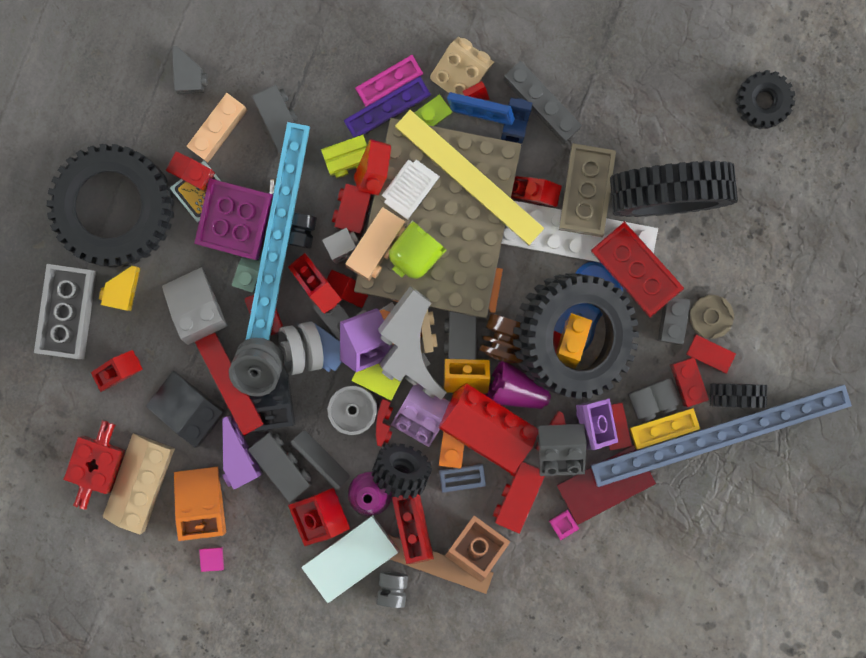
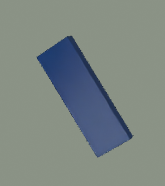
M452 92L447 97L452 112L506 125H512L515 120L511 106Z

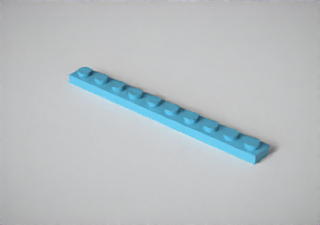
M287 122L246 340L250 338H264L270 341L310 126Z

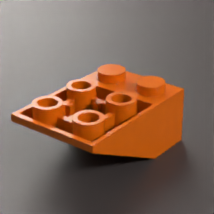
M219 467L174 472L175 520L178 541L223 536L227 533Z

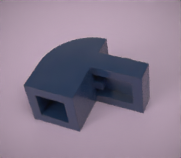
M510 98L508 106H511L515 120L512 125H503L500 140L520 143L522 147L527 122L532 109V102L521 98Z

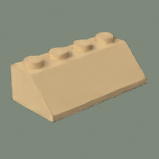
M133 433L103 518L120 528L139 535L145 532L175 448Z

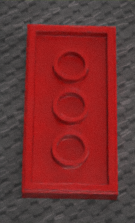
M625 221L591 249V253L649 318L684 290L680 282Z

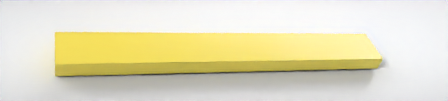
M409 110L395 125L397 130L528 246L544 230L543 226L414 112Z

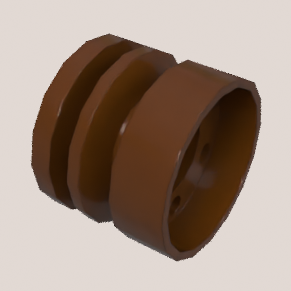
M490 314L486 328L494 332V336H483L482 339L491 342V345L488 347L480 344L479 350L491 358L507 363L523 362L524 360L518 359L515 356V352L520 351L521 348L515 347L513 344V340L519 339V335L514 334L513 329L514 327L520 328L521 322Z

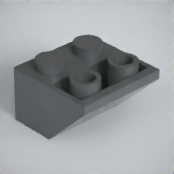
M584 424L538 426L540 476L585 474L586 437Z

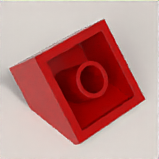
M334 487L288 505L304 546L331 539L350 529Z

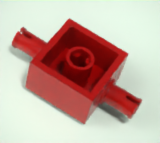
M104 420L101 422L102 424L96 439L86 436L78 437L63 479L80 487L73 506H80V509L87 510L92 491H98L103 494L112 492L126 451L109 443L116 424H110ZM96 460V465L99 467L93 469L91 462Z

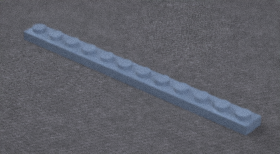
M840 385L590 465L596 486L600 487L852 405L846 386Z

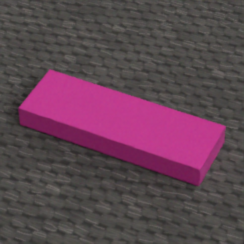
M410 55L355 87V90L365 107L417 77H421L423 72L413 55Z

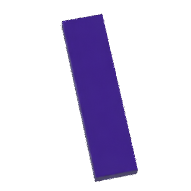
M419 76L343 121L353 138L365 135L388 122L390 118L400 115L431 97V94Z

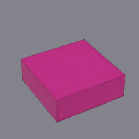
M568 509L549 520L560 540L579 530Z
M223 547L199 549L201 572L224 570Z

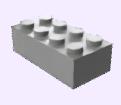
M51 264L46 265L34 353L85 359L97 271Z

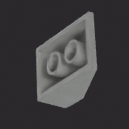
M202 267L162 285L174 325L180 339L187 345L228 326Z

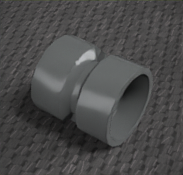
M380 572L379 586L382 589L378 591L377 605L391 608L405 607L406 593L403 590L407 588L408 575L399 572Z

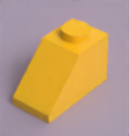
M131 266L106 282L105 287L101 288L99 300H102L101 305L132 311L140 268Z

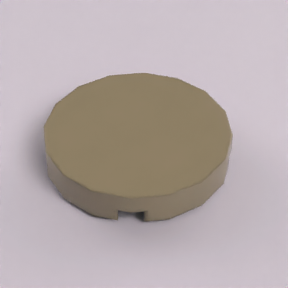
M707 295L699 298L693 303L689 311V321L692 329L704 338L716 339L724 336L730 331L734 320L732 306L726 299L717 295Z

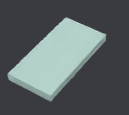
M372 515L301 568L326 602L329 603L396 555L399 550Z

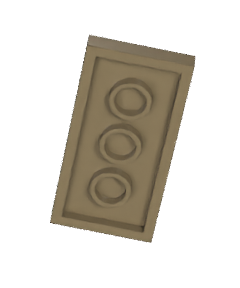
M572 143L559 230L597 237L604 236L611 190L610 177L613 175L616 155L615 150Z

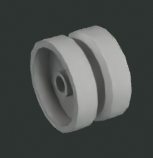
M312 321L299 324L297 329L293 325L279 328V348L284 355V368L289 376L303 373L304 367L308 371L322 369L324 358L319 332Z
M357 385L346 386L336 391L331 397L327 408L328 418L333 427L340 433L347 435H357L368 430L375 422L378 413L377 401L373 394L366 388ZM350 406H355L357 412L353 415L349 413L350 410L348 409Z

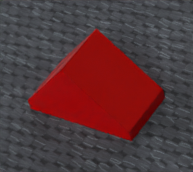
M331 269L327 281L340 298L363 308L368 295L354 292L356 280Z

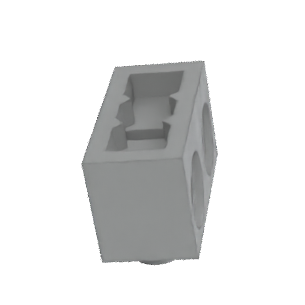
M347 228L322 240L335 264L348 259L359 243L354 231L350 233Z

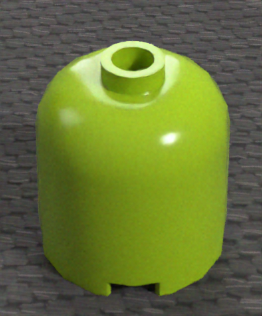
M412 220L390 248L389 258L393 265H395L392 270L403 278L406 275L412 279H418L425 275L447 250Z

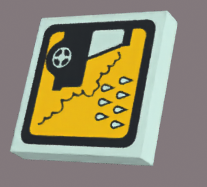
M206 161L201 162V164L210 168ZM216 174L212 178L221 181ZM180 179L170 189L197 223H199L206 191L204 192Z

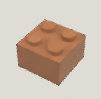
M473 516L445 557L479 582H482L510 544V541L476 516Z

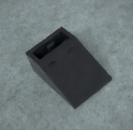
M283 366L273 391L263 396H249L264 425L253 431L296 425L289 375Z

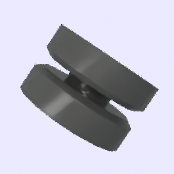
M264 338L247 339L238 346L229 368V379L235 388L249 396L269 394L275 389L284 366V355L280 348L272 341Z

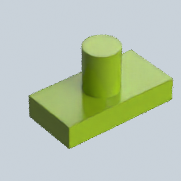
M439 94L414 113L427 125L435 126L453 112Z

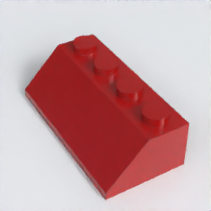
M467 383L453 393L439 425V429L511 474L517 470L532 450L538 435L536 427Z

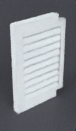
M407 160L383 192L382 196L386 199L384 203L408 220L440 176L418 160H415L414 163Z

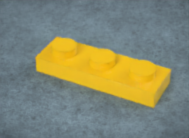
M694 408L629 428L635 448L638 450L700 430Z

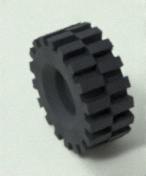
M770 70L759 71L741 84L736 94L738 97L735 99V104H738L736 109L738 113L741 112L742 116L740 118L743 121L746 119L748 125H755L758 129L763 127L768 129L780 124L793 111L791 108L795 105V100H793L795 91H791L790 88L793 86L791 82L787 84L785 81L787 78L784 75L780 77L778 76L779 72L774 71L770 73ZM768 92L771 94L773 104L770 108L764 109L758 106L756 98L759 93Z
M710 383V406L766 408L767 385Z
M396 443L391 444L390 447L386 445L383 449L379 450L372 469L374 483H379L378 487L380 489L385 488V493H394V497L399 498V495H403V499H408L410 495L412 498H415L417 494L421 495L423 490H425L432 472V468H430L431 462H427L428 457L426 455L421 456L422 452L420 450L414 451V447L410 445L409 448L401 443L399 446Z

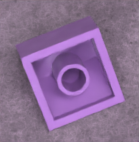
M610 399L590 401L576 405V416L579 424H584L587 450H596L618 443Z

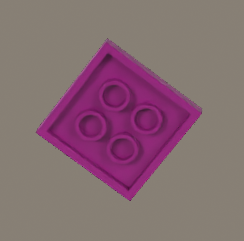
M209 178L194 244L259 260L273 194Z

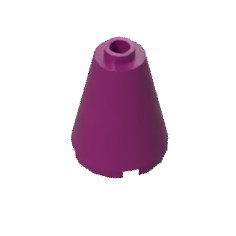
M500 361L492 373V376L495 378L492 384L489 383L487 397L505 406L542 409L544 406H548L551 399V394L548 390L534 383L535 380L529 379L524 372L510 363Z
M372 472L359 474L352 480L348 488L350 505L356 512L365 516H375L387 509L392 499V493H385V488L380 489L378 487L379 483H374ZM369 494L372 496V500H367L364 496Z

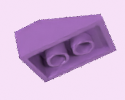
M233 415L222 419L223 470L225 472L223 478L228 487L232 486L233 489H236L263 473L255 458L248 451L249 446Z

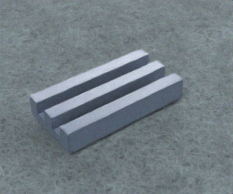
M483 464L439 470L442 493L486 486ZM478 469L480 472L477 474L444 478V474L458 473ZM481 479V482L449 487L445 485L448 482Z

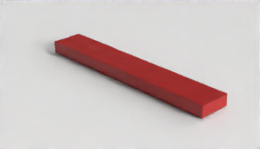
M216 332L195 341L241 433L246 435L264 425L249 395L240 392L229 379V368L232 362Z

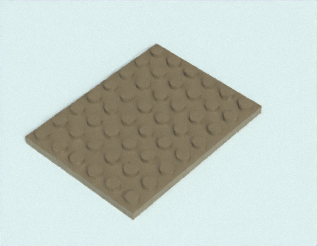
M390 118L385 142L391 145L388 174L379 196L374 195L367 230L383 207L406 222L405 228L413 220L447 251L425 275L418 279H412L406 275L403 278L392 270L395 265L390 261V258L388 260L384 258L380 264L382 270L376 279L372 277L368 281L357 275L354 292L399 301L411 286L429 299L431 302L430 308L486 319L505 224L397 130L395 125L400 121L399 119ZM429 126L511 198L521 149L520 143ZM407 160L413 163L415 160H418L440 176V178L407 220L384 203L386 199L382 194Z

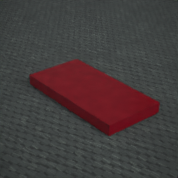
M632 445L605 460L636 451L635 445ZM590 467L585 470V474L574 475L557 484V487L576 524L579 525L655 485L656 482L650 471L597 487Z

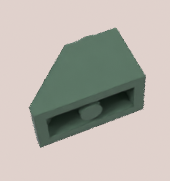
M261 249L259 260L246 257L241 258L232 283L233 287L255 293L263 249Z

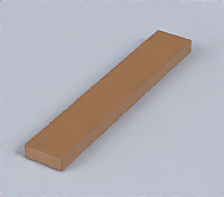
M387 534L399 550L390 560L476 591L487 593L494 572L490 571L486 578L479 582L445 557V554L432 550L433 560L417 564H406L401 539Z

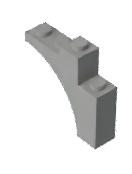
M410 286L378 328L381 334L380 339L390 346L394 343L379 364L383 369L382 373L390 380L396 378L401 381L406 375L405 379L416 386L418 383L423 386V391L431 398L437 396L442 400L447 392L429 374L420 348L422 322L431 302Z

